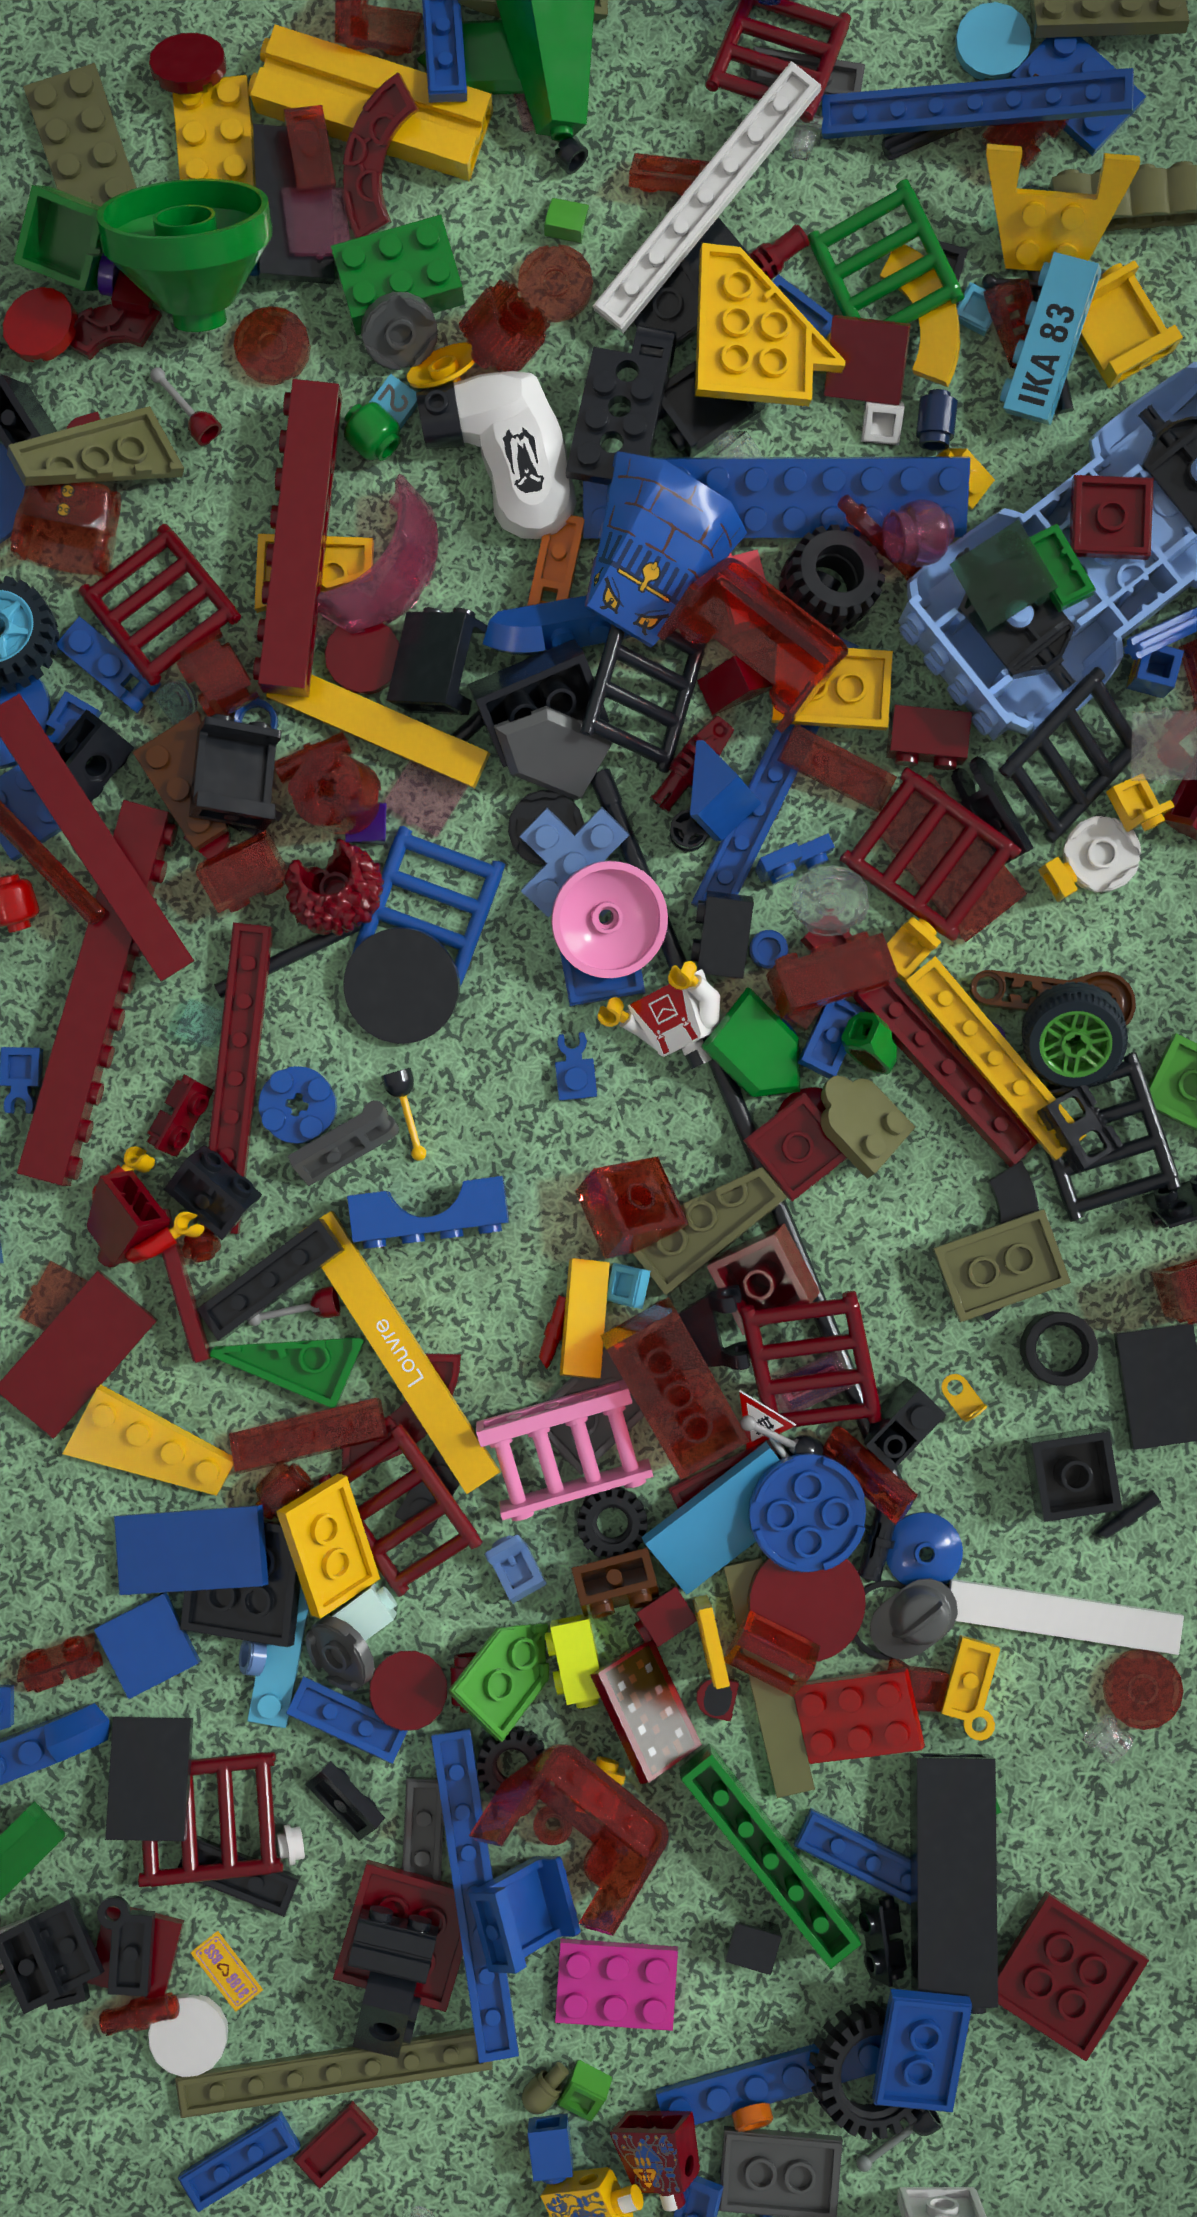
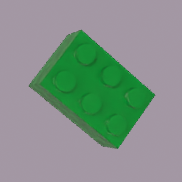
M441 214L331 245L356 336L361 334L362 319L367 308L379 297L392 292H409L422 298L432 309L433 313L465 305L462 283Z

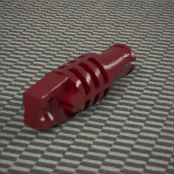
M795 224L772 244L768 242L762 243L755 250L751 251L748 256L772 280L782 272L786 261L803 248L809 246V239L804 230Z
M717 715L707 722L696 734H693L670 763L671 767L669 770L671 773L656 792L650 796V799L655 804H660L659 807L669 813L688 787L692 788L696 741L704 740L720 756L734 732L732 726Z

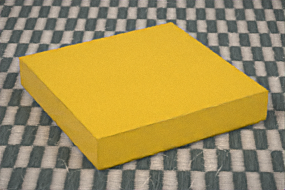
M707 1595L694 1597V1600H692L696 1619L698 1620V1628L711 1681L716 1689L729 1687L730 1683L712 1605Z

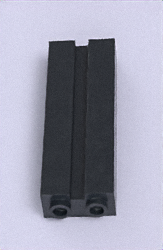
M910 1753L911 1991L970 1996L972 2002L971 2014L986 2013V2008H998L996 1759L989 1754Z

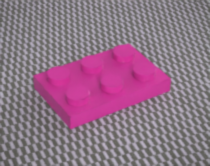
M561 1938L555 2023L673 2031L678 1946Z

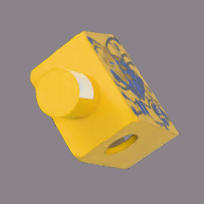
M608 2167L573 2171V2177H567L563 2182L557 2184H547L540 2196L550 2217H633V2212L641 2210L644 2203L640 2188L636 2184L621 2188L613 2170Z

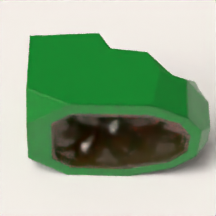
M859 1012L849 1019L841 1036L845 1051L868 1070L888 1075L897 1062V1046L892 1039V1031L887 1023L875 1013Z

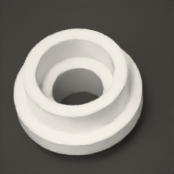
M290 1824L283 1825L284 1834L277 1835L279 1857L281 1859L287 1858L288 1864L291 1866L295 1865V1860L304 1859L305 1853L300 1826L291 1828Z

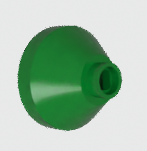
M182 179L141 186L109 199L98 209L96 214L104 255L162 311L172 314L174 327L185 332L210 331L226 323L225 308L233 304L273 233L267 195L252 185L224 179Z

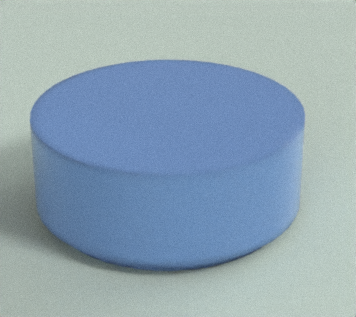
M243 1640L239 1652V1668L243 1675H261L266 1663L267 1645Z

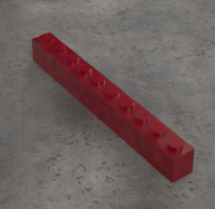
M123 800L113 837L153 897L156 884H161L165 878L167 861H163L167 846L172 847L176 840L178 825L174 824L175 818L167 811ZM99 887L17 1170V1174L61 1186H71L72 1180L76 1181L80 1176L83 1158H80L79 1154L83 1142L88 1143L92 1135L94 1122L89 1119L93 1105L98 1106L103 1096L104 1084L100 1083L104 1068L108 1069L112 1064L115 1047L110 1045L114 1031L119 1032L125 1019V1009H121L125 994H130L135 984L136 973L132 972L135 958L142 956L140 949Z

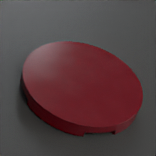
M767 1558L759 1569H756L749 1586L748 1612L753 1628L771 1650L784 1658L797 1662L822 1661L841 1652L857 1635L865 1614L866 1598L864 1586L857 1570L848 1559L826 1571L793 1572L780 1567Z

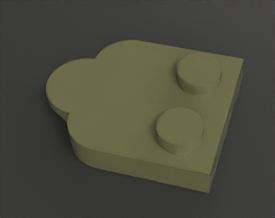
M834 1076L827 1080L823 1086L821 1100L826 1109L822 1113L820 1120L822 1130L868 1179L882 1167L916 1127L877 1085L868 1079H857L852 1082L844 1076Z

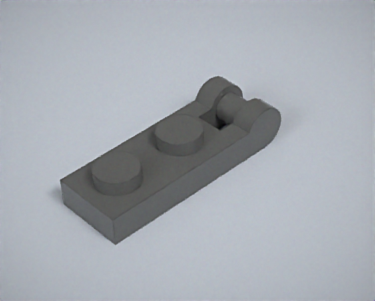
M373 1100L365 1105L361 1114L337 1126L311 1143L304 1145L299 1150L288 1155L293 1169L310 1186L395 1137L398 1133L399 1125L392 1116L388 1115V1110L380 1101Z

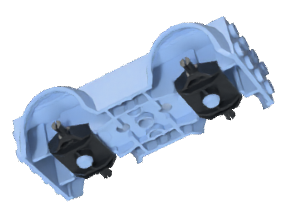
M1197 362L1189 364L1158 384L1100 428L1089 439L1091 462L1074 474L1154 478L1151 556L1148 560L1077 557L1096 591L1093 596L1058 612L1020 545L1023 540L1055 524L1059 525L1067 541H1070L1071 487L1073 478L1071 476L1024 514L1006 508L995 513L967 532L963 538H959L940 552L907 581L908 602L898 621L901 625L899 627L900 633L910 645L916 644L925 655L923 660L927 668L936 676L940 674L949 685L947 691L951 698L960 706L964 704L972 712L971 721L982 735L986 736L988 734L993 741L1007 730L1030 735L1095 667L1101 668L1104 672L1105 678L1102 682L1105 685L1123 658L1122 640L1189 587L1197 588ZM1090 694L1076 708V711L1078 712L1083 706H1085L1093 698V696Z

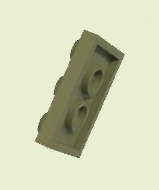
M1044 1209L932 1248L958 1322L975 1318L1071 1283Z

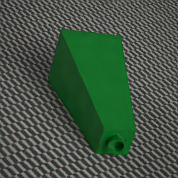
M496 0L536 134L551 136L552 140L558 142L565 138H573L587 125L595 0Z

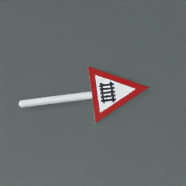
M741 1390L739 1391L742 1417L750 1415L755 1418L756 1423L778 1434L796 1426L795 1423ZM744 1430L746 1450L769 1439L782 1459L789 1457L781 1443L754 1430Z

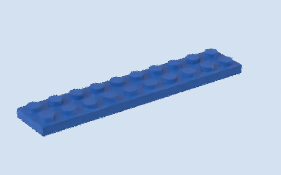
M970 457L657 458L668 461L731 501L747 531L744 538H803L808 532L812 534L815 528L824 526L827 530L831 524L839 525L841 531H844L846 527L853 528L854 535L859 537L863 534L867 538H963L967 533ZM583 481V519H585L583 539L598 538L600 526L604 521L606 513L608 485Z

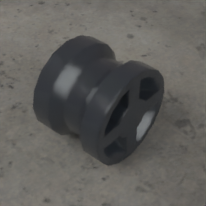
M687 809L674 816L669 836L672 844L677 849L683 852H693L704 845L708 833L690 816V810Z

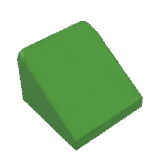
M552 198L544 223L545 236L582 244L589 205Z
M578 2060L556 2104L592 2122L607 2099L612 2076Z

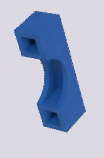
M503 1176L463 1181L456 1201L444 1212L431 1217H419L406 1212L395 1202L389 1191L347 1196L353 1242L363 1241V1249L387 1246L386 1238L400 1236L402 1244L425 1241L424 1233L439 1231L440 1239L464 1236L463 1228L478 1227L479 1234L502 1231L501 1224L509 1223Z

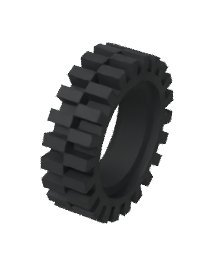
M865 2001V2009L858 2003L849 2005L852 2013L850 2015H847L841 2009L835 2014L839 2021L835 2027L829 2021L824 2024L822 2028L828 2035L825 2039L818 2035L816 2036L814 2044L820 2050L819 2053L810 2052L809 2061L815 2069L808 2070L809 2079L815 2084L811 2087L812 2092L819 2100L818 2103L841 2129L843 2127L847 2133L855 2137L858 2133L863 2139L872 2140V2132L879 2139L888 2138L887 2128H890L895 2135L903 2132L900 2121L903 2119L910 2125L917 2121L911 2113L912 2108L874 2105V2103H855L846 2098L842 2089L841 2072L847 2054L861 2040L883 2034L888 2004L881 2002L879 2007L874 2001Z

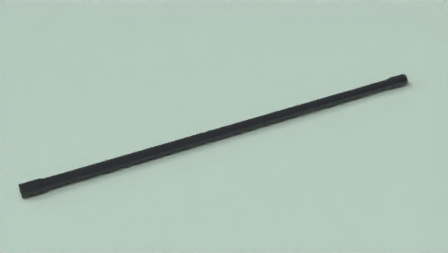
M610 769L596 772L591 785L600 807L602 806L629 833V836L619 845L625 862L644 871L653 879L623 807L622 797ZM668 916L667 931L661 945V950L670 971L673 965H677L681 970L684 962H687ZM712 1059L708 1061V1064L751 1168L755 1171L763 1166L743 1140L757 1129L738 1084ZM785 1200L770 1212L774 1224L777 1227L785 1223L816 1282L820 1293L813 1302L827 1300ZM834 1316L814 1318L821 1337L841 1334ZM848 1350L828 1352L829 1357L834 1356L840 1370L855 1368ZM860 1384L842 1386L849 1404L863 1402ZM868 1418L855 1419L865 1441L872 1423L868 1421ZM868 1449L870 1462L882 1491H888L904 1484L898 1466L892 1472Z

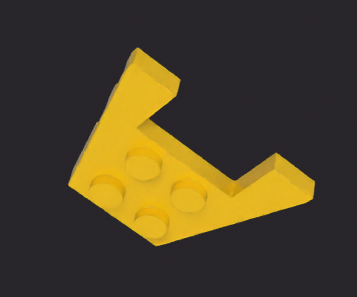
M987 144L986 157L1005 269L1041 271L1044 262H1051L1054 252L1089 261L1139 169L1140 156L1104 153L1097 193L1083 194L1017 188L1022 146Z

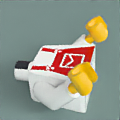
M692 961L684 962L681 970L677 965H673L668 975L669 984L628 1005L629 1010H623V1001L618 997L609 999L607 1008L600 1006L597 1017L601 1024L613 1027L619 1023L620 1027L638 1036L654 1048L662 1057L682 1049L691 1070L712 1060L701 1046L704 1043L703 1038L709 1036L720 1023V994L707 982L703 970L697 971V967Z

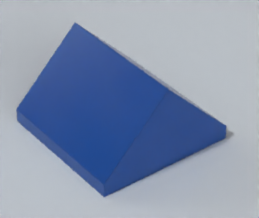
M697 740L690 816L714 841H723L761 802L743 780L704 740Z

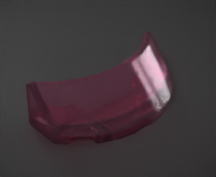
M398 474L395 479V493L389 501V507L397 512L398 518L395 524V532L385 552L360 577L339 588L320 592L316 598L319 615L351 634L365 632V628L376 626L385 621L389 624L402 616L419 600L420 594L429 585L435 571L439 542L438 528L433 509L402 474Z

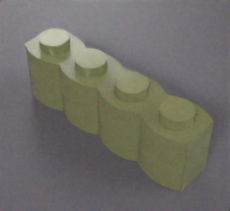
M1190 161L1177 162L1168 169L1156 168L1153 164L1140 165L1105 231L1197 224V165H1193ZM1101 168L1093 174L1080 173L1076 169L1061 171L1057 176L1052 177L1047 191L1096 194Z

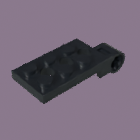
M638 325L631 353L593 347L566 468L567 478L609 485L612 482L614 472L612 465L616 452H606L602 449L601 445L610 438H615L622 442L623 446L619 450L620 452L650 457L663 394L666 392L673 365L677 332ZM624 368H632L637 371L638 376L632 381L625 382L620 380L617 374ZM617 403H624L631 409L623 417H615L609 410Z

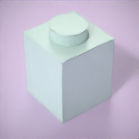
M374 1583L338 1608L332 1617H337L350 1624L366 1641L394 1620L397 1613L393 1608L397 1606V1603L386 1587L383 1586L379 1589Z

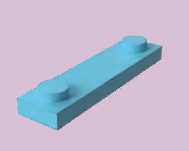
M301 1585L294 1645L282 1647L266 1644V1663L261 1675L255 1677L247 1720L249 1722L286 1728L288 1725L289 1715H286V1712L293 1699L309 1613Z

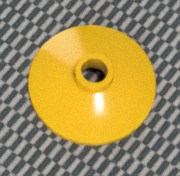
M462 342L433 351L420 365L410 368L407 373L408 383L414 388H434L451 381L454 383L461 381L460 376L466 373L478 359L479 352L477 347L472 343Z

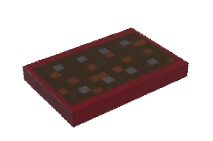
M641 1641L590 1675L640 1784L650 1783L702 1746L658 1648L653 1641L647 1644Z

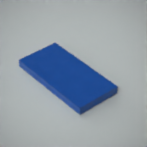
M263 1505L114 1516L119 1595L269 1585Z

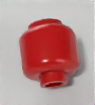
M18 873L0 877V927L7 926L9 933L31 927L29 919L36 917L40 911L31 882L25 878L20 879Z

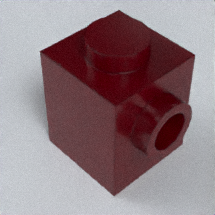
M672 1587L654 1599L652 1603L636 1611L635 1614L639 1620L633 1625L645 1644L653 1641L655 1646L659 1647L698 1620L677 1587Z

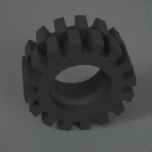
M618 1487L586 1497L579 1509L577 1525L579 1537L582 1539L586 1549H590L599 1558L603 1556L607 1559L638 1550L640 1543H643L641 1537L646 1534L648 1522L642 1502L632 1491L629 1492L623 1487ZM618 1508L625 1513L628 1525L623 1534L617 1537H607L599 1531L597 1519L603 1510Z
M518 1726V1729L512 1728L503 1742H499L492 1736L484 1740L477 1759V1777L480 1783L483 1782L484 1790L487 1794L492 1792L494 1799L500 1801L501 1798L507 1799V1803L514 1804L515 1799H520V1803L526 1801L530 1794L534 1796L538 1792L540 1785L543 1786L548 1768V1755L545 1752V1745L542 1740L539 1741L536 1738V1733L532 1730L529 1733L525 1731V1727ZM514 1749L522 1752L528 1761L526 1772L518 1778L505 1777L498 1769L497 1760L507 1750Z

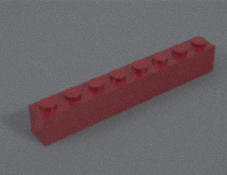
M293 379L291 392H285L283 414L288 416L287 430L281 429L279 437V452L284 454L283 468L277 467L275 472V491H280L278 505H272L270 517L271 529H276L274 543H268L266 551V565L271 567L270 581L264 580L262 587V604L267 605L266 618L259 619L257 631L258 642H263L261 657H255L253 666V679L258 680L263 693L309 697L343 399L340 386L337 383Z

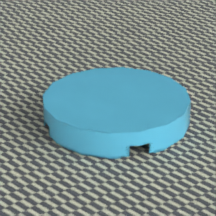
M998 2L981 4L971 9L959 24L955 39L956 58L962 68L976 79H1007L1027 59L1032 42L1030 27L1023 15L1012 6Z

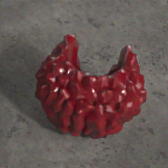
M342 839L336 840V848L333 850V855L329 857L325 870L317 866L307 868L300 860H292L284 879L289 891L286 894V899L290 902L289 911L295 915L297 923L307 925L313 933L320 935L333 933L336 936H341L343 932H352L354 926L359 927L363 923L371 922L373 914L380 906L379 896L383 892L382 885L384 884L380 872V864L374 863V860L366 851H362L359 847L351 845Z

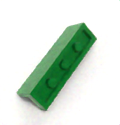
M35 1801L0 1835V1901L65 1837V1832Z

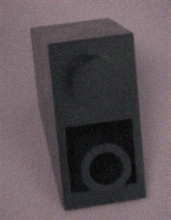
M907 1378L880 1405L882 1420L872 1423L864 1441V1445L892 1472L946 1416L919 1387Z

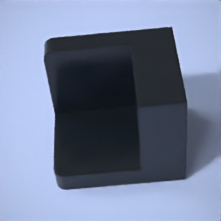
M764 1921L762 1928L742 1922H736L730 1942H725L724 1945L725 1962L771 1975L782 1938L779 1925Z

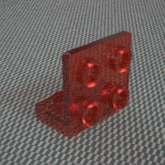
M335 0V43L346 44L348 48L354 50H363L367 47L381 49L385 53L394 56L412 52L422 23V13L368 5L369 0Z

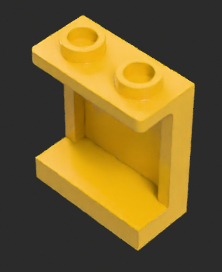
M1135 260L1125 266L1121 263L1115 264L1102 274V279L1098 281L1079 338L1108 388L1113 387L1174 352L1183 338L1176 325L1168 329L1165 327L1135 277V273L1139 268Z

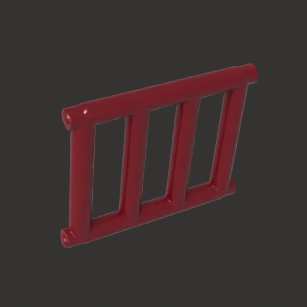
M739 0L709 71L705 87L711 92H716L718 88L759 101L770 87L726 73L730 61L780 76L790 63L737 45L742 33L820 58L821 60L816 71L797 65L821 84L820 93L800 116L803 122L810 123L817 112L847 35L851 16L845 12L836 16L790 0ZM755 6L831 31L828 42L825 43L748 17L752 7Z
M168 524L160 525L157 529L158 535L92 586L84 584L78 590L84 602L150 686L157 685L161 681L160 674L229 622L231 625H234L241 619V614L236 610L233 603ZM166 548H169L177 558V561L113 610H110L101 598ZM188 572L198 585L130 636L121 623ZM208 597L218 610L150 662L141 648Z
M906 767L900 777L902 783L853 850L844 852L839 860L914 916L928 922L939 934L954 942L960 932L958 929L959 925L1008 859L1011 858L1013 860L1021 853L1022 849L924 777ZM916 791L933 803V806L882 873L864 859L913 792ZM947 813L965 827L913 896L895 882ZM979 836L993 846L996 851L948 916L944 918L927 906V904L976 837Z
M847 1291L842 1294L843 1298L760 1310H755L753 1305H746L740 1309L760 1402L795 1423V1427L868 1418L870 1423H877L882 1420L881 1406L864 1323L855 1291ZM840 1314L846 1315L849 1330L847 1334L763 1345L759 1327L761 1325ZM853 1349L856 1368L771 1379L767 1360ZM860 1384L863 1397L862 1403L785 1413L778 1412L775 1399L777 1394Z
M398 1424L390 1432L391 1437L336 1474L347 1476L349 1483H351L398 1450L403 1452L414 1468L357 1506L376 1567L396 1595L401 1597L410 1589L408 1587L409 1584L468 1546L472 1550L479 1547L483 1541L412 1437L406 1432L402 1424ZM330 1473L323 1475L319 1478L318 1482L321 1484L333 1476ZM423 1482L436 1502L377 1540L364 1520ZM446 1514L459 1534L399 1572L386 1553Z
M258 1752L191 1760L187 1840L181 1841L183 1867L159 1870L158 1841H142L143 1872L139 1873V1887L167 1886L283 1872V1862L281 1858H277L271 1778V1767L275 1766L276 1761L275 1752ZM255 1769L261 1859L238 1861L232 1772ZM216 1773L222 1863L199 1865L193 1776Z

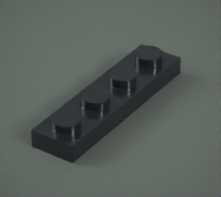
M317 1219L197 1308V1311L217 1341H222L345 1250L324 1219Z

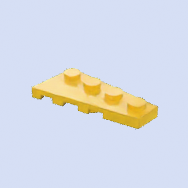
M103 1385L96 1389L62 1453L215 1496L220 1492L237 1460L236 1457Z

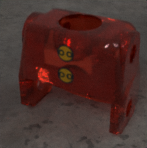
M94 482L26 486L10 538L11 552L19 560L25 561L28 558L33 562L55 570L105 577L110 572L116 545L117 525L121 511L120 493L110 490L106 485Z

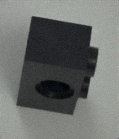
M87 709L56 746L59 755L90 802L102 793L105 784L118 769L124 766L128 756L135 748ZM93 756L92 760L86 765L88 759Z
M370 1971L353 2047L399 2058L402 2042L411 2043L421 2002V1997L414 1996L417 1982Z

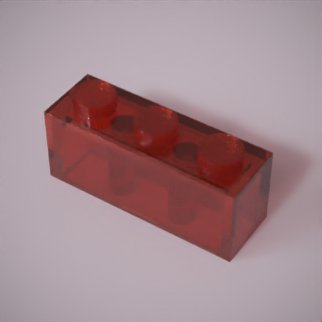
M867 931L850 936L846 939V944L834 947L832 942L816 946L810 950L811 954L798 958L797 953L782 956L775 960L776 965L766 974L781 1019L886 987L898 977L883 932L869 936Z

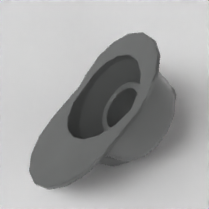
M930 1578L918 1579L906 1585L876 1609L870 1622V1636L876 1648L884 1655L895 1659H910L927 1650L952 1629L958 1615L957 1601L952 1591L942 1582Z

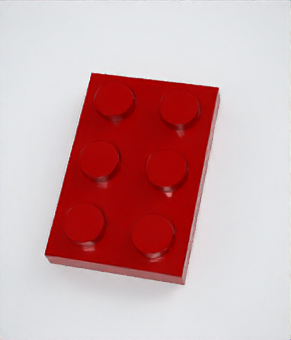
M908 1668L798 1682L792 1686L809 1764L922 1751L925 1747Z

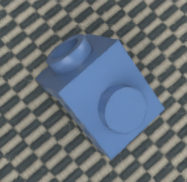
M519 1535L506 1536L497 1540L492 1545V1549L484 1554L487 1561L494 1567L509 1600L513 1604L547 1585L530 1548Z

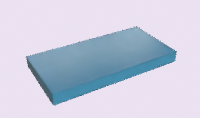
M767 1442L755 1449L641 1537L645 1545L686 1595L756 1542L749 1523L750 1498L760 1477L771 1466L780 1461Z

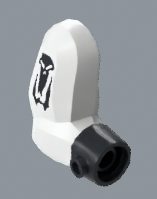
M516 371L479 374L455 383L451 381L442 386L416 392L426 449L465 448V443L481 447L484 465L492 482L494 516L504 530L524 539H541L546 534L551 533L552 535L557 533L567 524L566 521L573 515L577 501L572 479L566 477L568 457L565 441L557 418L534 374Z

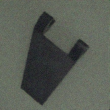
M739 1285L726 1286L708 1293L645 1333L643 1341L651 1372L726 1366L735 1370L750 1368L747 1341L738 1342L724 1348L715 1311L724 1314L737 1312L736 1303L742 1301Z

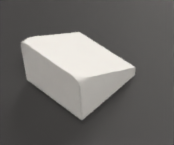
M865 401L861 442L899 445L905 408L904 403L901 401L900 405Z

